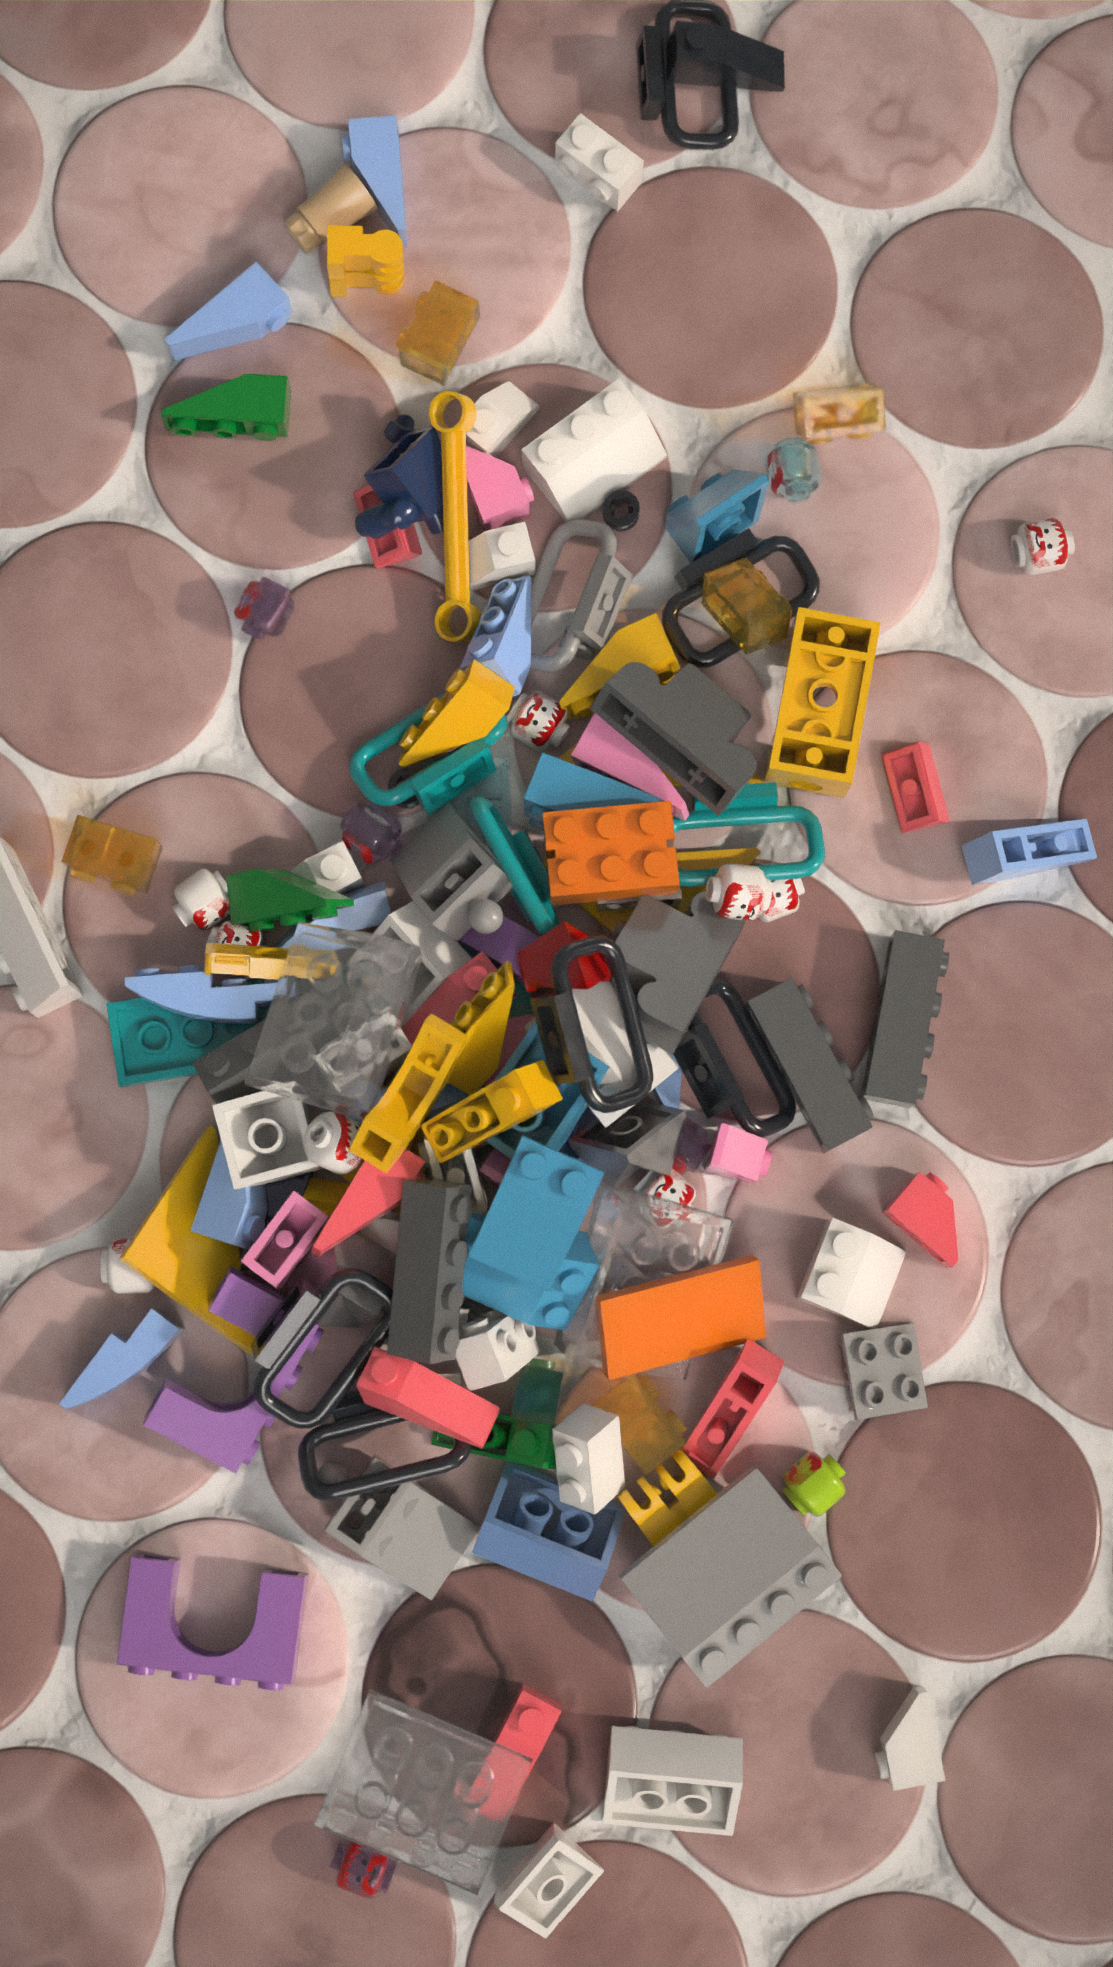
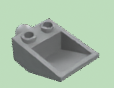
M448 802L390 860L408 894L430 923L458 941L472 927L482 934H490L498 930L503 922V912L497 902L513 886L494 853L455 806Z
M374 1454L360 1476L394 1467ZM337 1462L325 1463L317 1470L319 1479L327 1484L350 1479L347 1469ZM415 1481L387 1487L381 1492L371 1491L344 1498L325 1525V1532L367 1561L432 1600L481 1527ZM352 1512H358L364 1518L362 1525L357 1528H353L347 1523V1517Z

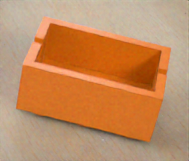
M671 801L543 812V831L551 906L678 893L680 882L676 847H673L675 834Z

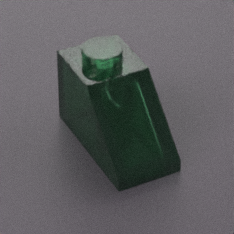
M533 1358L529 1366L525 1365L520 1369L511 1418L554 1426L563 1372L555 1371L556 1362Z

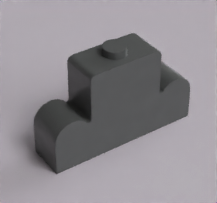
M630 662L624 665L605 683L590 709L719 816L737 798L757 770V762L754 755L742 745L733 743L751 718V713L693 664H687L664 686L659 683L660 680L657 674L647 665L639 662Z
M706 891L697 893L692 898L686 914L649 895H644L641 897L628 921L625 922L620 919L610 936V939L620 947L624 955L633 993L637 995L635 1001L646 1041L672 1055L746 923L745 920L719 917L714 911L713 902L707 901Z

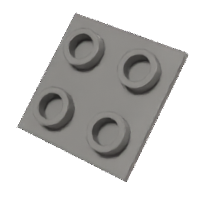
M914 1323L841 1333L842 1342L838 1344L839 1347H842L844 1363H846V1368L842 1369L843 1373L847 1372L848 1380L845 1381V1385L850 1387L851 1406H849V1411L854 1412L855 1420L928 1408Z

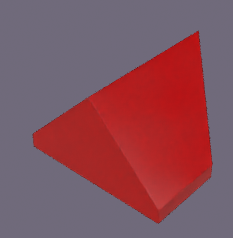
M563 921L519 951L516 959L527 992L535 991L536 987L554 989L550 970L554 955L564 945L589 936ZM593 953L574 959L568 967V976L572 989L588 990L600 982L610 981L611 975L602 953Z

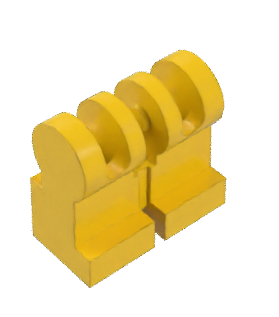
M328 225L327 269L331 297H347V288H374L375 291L385 295L398 292L405 280L403 242L400 236L387 229L378 230L374 234H363V226Z
M680 1447L670 1454L681 1468L679 1476H670L661 1463L653 1467L661 1477L659 1481L665 1491L669 1488L676 1498L673 1503L666 1506L659 1497L662 1492L655 1485H650L644 1476L638 1479L637 1483L647 1495L645 1503H637L627 1490H624L617 1496L652 1546H655L718 1494Z

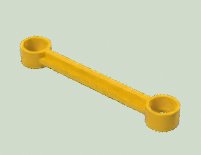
M443 391L433 398L429 407L430 422L436 430L441 432L446 602L438 608L435 614L434 623L437 633L444 640L467 643L472 640L481 617L478 608L470 603L466 433L475 424L477 410L474 402L468 396L453 391ZM458 399L462 406V416L454 427L449 428L444 422V410L451 400ZM461 606L467 614L468 624L465 631L461 635L456 636L450 630L449 618L451 613Z

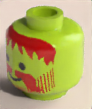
M808 1452L783 1474L785 1487L781 1491L803 1517L807 1513L820 1517L845 1495L846 1489L841 1478L846 1472L830 1454L822 1459L817 1453Z

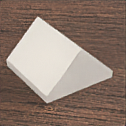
M553 1823L496 1888L494 1904L505 1914L542 1937L547 1938L604 1870L563 1830Z

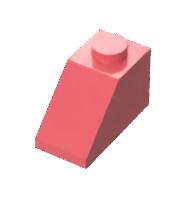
M918 1172L911 1177L882 1213L944 1267H953L958 1262L953 1199L946 1194L949 1188L934 1174L929 1172L925 1176Z

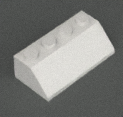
M0 837V967L5 974L11 972L17 984V987L12 989V993L20 1009L23 1012L29 1010L31 1014L39 1018L83 997V993L15 850Z

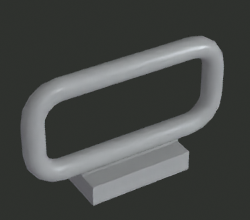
M575 519L561 524L550 536L532 580L531 627L566 541L573 536L598 538L601 545L562 646L552 656L531 653L530 670L546 673L556 672L564 668L574 658L581 640L593 648L603 649L606 645L633 576L628 569L614 558L617 539L610 526L597 521Z

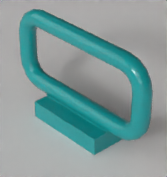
M445 693L441 694L437 698L441 699ZM427 703L359 747L349 761L350 776L363 795L373 804L394 806L415 795L419 805L429 815L497 771L489 746L503 736L507 728V714L503 715L485 737L457 747L395 788L389 790L379 788L366 772L365 766L367 762L400 741L412 724L418 727L424 720L422 714L429 704Z
M776 782L746 784L737 798L719 816L694 795L692 813H689L686 821L673 815L674 834L686 829L791 821L800 823L806 831L808 856L806 859L790 863L751 865L759 867L764 872L765 878H769L770 881L799 879L810 876L819 870L825 859L823 832L818 817L811 810L802 806H778ZM678 867L680 886H707L709 877H715L719 868L683 870Z
M482 796L474 797L470 802L471 811L491 847L490 850L497 857L513 886L510 891L527 922H533L540 935L543 936L561 924L554 912V909L561 905L551 906L547 867L526 830L522 829L511 835L493 804Z

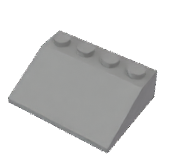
M752 1465L618 1575L706 1688L842 1577L825 1552L755 1465Z

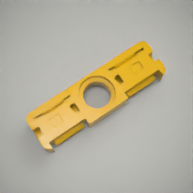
M207 943L204 973L210 975V973L247 975L249 978L291 981L292 979L330 981L337 977L338 953L321 950Z

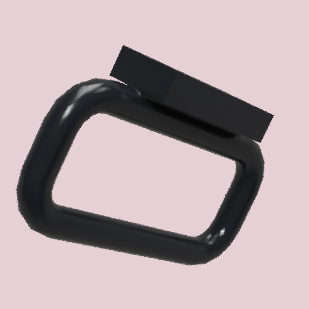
M671 0L659 9L655 18V26H643L636 44L641 120H657L661 113L665 135L680 148L690 150L723 149L731 144L738 134L737 88L721 87L724 125L719 133L685 132L680 128L677 121L675 83H667L666 45L671 35L670 22L675 16L708 17L714 24L732 30L729 15L721 6L712 1Z
M750 528L679 570L674 578L682 590L674 594L666 602L662 611V624L668 638L686 663L693 664L699 668L717 665L794 618L798 607L808 609L816 601L820 592V579L806 552L797 541L787 536H772L756 544L757 540ZM775 552L787 554L803 579V591L797 597L705 652L696 650L678 622L680 611Z
M603 935L585 937L564 945L554 955L550 968L551 981L555 993L544 994L530 999L549 1073L555 1084L578 1082L584 1101L596 1111L611 1113L635 1105L645 1099L650 1092L654 1076L624 955L620 947L612 939ZM593 953H602L608 961L636 1069V1081L632 1087L608 1096L603 1095L598 1090L568 976L569 964L574 959Z
M715 978L705 998L717 995L726 1003L778 1101L779 1113L762 1121L753 1116L744 1100L745 1097L698 1011L688 1027V1032L684 1034L673 1055L707 1119L730 1108L735 1120L743 1130L759 1137L771 1136L785 1129L793 1122L796 1114L795 1099L740 994L727 981Z
M345 1268L335 1272L325 1281L320 1290H317L315 1283L301 1275L251 1343L254 1361L262 1365L254 1380V1395L257 1403L269 1414L287 1425L298 1429L312 1428L323 1423L361 1375L374 1347L381 1348L389 1337L393 1289L370 1273L358 1268ZM357 1286L383 1303L385 1310L381 1319L314 1408L308 1411H299L275 1397L271 1391V1384L338 1293L344 1287Z
M359 1390L347 1392L332 1412L335 1419L334 1422L313 1428L303 1437L298 1446V1463L301 1481L305 1490L315 1499L336 1501L449 1472L458 1468L467 1460L471 1451V1444L454 1438L453 1449L445 1455L335 1483H324L319 1479L315 1459V1451L321 1443L408 1421L365 1404Z

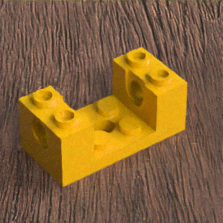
M798 607L790 633L785 661L787 668L776 728L770 743L764 783L776 782L778 786L845 798L853 783L881 622ZM819 687H827L834 692L836 702L832 706L821 707L814 701L813 691Z

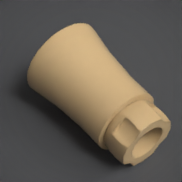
M343 163L333 176L309 199L296 208L297 212L288 217L283 223L298 246L305 254H308L316 249L320 243L322 245L327 243L328 225L351 226L378 211V207L360 179Z

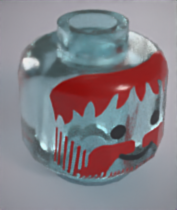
M787 438L778 442L768 454L766 461L770 488L775 495L787 498L789 502H802L807 500L811 493L820 487L822 483L820 459L817 449L812 444L807 443L802 438Z

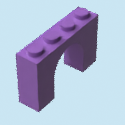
M229 1266L210 1299L208 1307L209 1311L256 1337L286 1296ZM315 1324L271 1384V1391L275 1397L279 1398L284 1388L289 1390L293 1388L303 1368L298 1365L306 1350L313 1352L322 1337L324 1329ZM165 1378L144 1415V1426L236 1474L241 1463L249 1465L260 1444L255 1439L262 1426L265 1425L269 1428L276 1417L266 1412L257 1403L254 1391L247 1397L235 1402L217 1403L204 1399Z
M137 1554L131 1557L117 1659L118 1665H127L128 1672L137 1675H154L155 1669L172 1671V1678L180 1680H197L198 1674L215 1676V1683L223 1685H240L241 1679L258 1681V1688L275 1691L284 1690V1684L291 1685L296 1679L309 1573L265 1569L261 1572L256 1618L248 1638L242 1644L230 1650L208 1651L192 1644L183 1635L176 1621L175 1599L181 1559Z

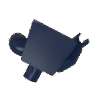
M402 414L398 416L396 421H390L385 428V437L394 445L363 475L383 503L365 509L357 515L355 527L362 537L379 539L397 528L407 529L413 523L425 521L431 534H438L444 531L442 449L440 438L434 427L414 430L415 423L413 418L408 414Z

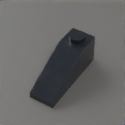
M676 21L666 45L667 83L776 92L784 91L783 50L718 24Z

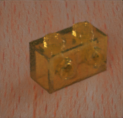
M435 280L429 293L423 291L419 296L414 309V313L417 315L411 327L407 325L403 327L397 339L396 348L399 351L401 366L444 386L480 318L478 300Z
M874 383L793 392L795 433L808 440L809 444L832 442V437L848 435L849 439L868 438L872 436L873 431L886 430L884 388Z
M746 557L704 574L702 606L746 655L788 638L789 623L792 616V607L789 601L772 587L764 573L757 570Z
M77 815L61 862L69 870H72L70 876L80 881L94 884L96 878L111 882L110 889L125 895L134 896L135 890L147 894L163 846L155 838Z
M631 1374L595 1401L592 1406L619 1415L621 1444L645 1475H647L687 1443L681 1436L687 1428L672 1409L664 1414L654 1400L660 1396V1393L646 1375L637 1379L634 1374Z

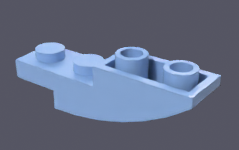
M202 965L178 967V973L162 974V970L158 968L136 970L135 977H124L125 986L148 1002L183 1016L216 1023L258 1024L260 1023L259 1007L290 1005L301 998L300 986L296 981L290 982V980L264 979V984L247 985V979H227L222 981V987H216L215 976L212 973L210 975L205 974L204 966Z

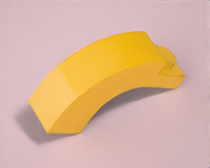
M430 1014L424 1021L395 1079L380 1101L364 1118L349 1151L387 1173L409 1145L438 1100L459 1062L457 1059L469 1036L435 1015Z

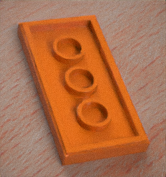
M754 1255L595 1296L603 1375L608 1380L744 1344L747 1339L756 1341L766 1338L760 1260Z

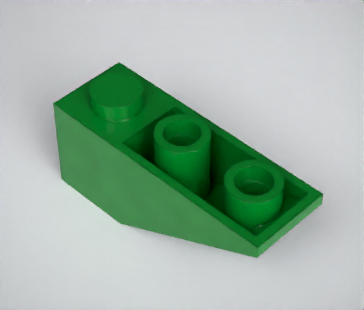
M244 374L162 409L161 417L166 429L180 436H193L196 432H205L224 439L235 438L239 434L252 435L255 439L262 441H274L277 437H288L291 388L287 376Z
M257 868L226 875L231 924L249 925L251 931L264 932L274 930V922L279 921L281 926L306 923L305 916L312 915V919L315 920L338 917L337 909L354 906L353 899L285 869Z
M498 1413L483 1449L471 1445L470 1453L543 1469L557 1470L552 1429L558 1424ZM433 1431L431 1445L453 1449L454 1438Z

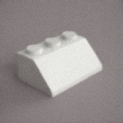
M620 378L521 449L523 469L565 522L586 518L604 504L605 499L610 493L624 490L667 458V453L644 408Z
M610 981L600 982L588 990L572 989L587 1050L610 1066L598 1087L599 1092L608 1096L629 1089L636 1081V1069L613 984ZM535 1018L524 1026L527 1031L535 1022ZM646 1041L654 1076L651 1092L674 1073L679 1066L667 1051ZM589 1106L605 1128L632 1107L630 1106L616 1112L602 1113Z
M612 1726L602 1824L733 1836L743 1784V1738L727 1737L721 1734H692L679 1730L641 1729L636 1726Z

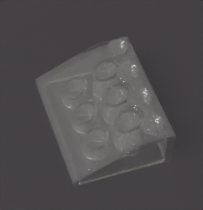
M298 922L245 1080V1085L364 1120L376 1106L422 962L421 947L379 934Z
M600 1184L586 1231L599 1267L567 1330H557L554 1345L572 1364L603 1368L595 1296L722 1263L734 1220L641 1191ZM692 1358L638 1373L686 1380Z
M370 1689L314 1826L478 1896L531 1766L532 1758Z

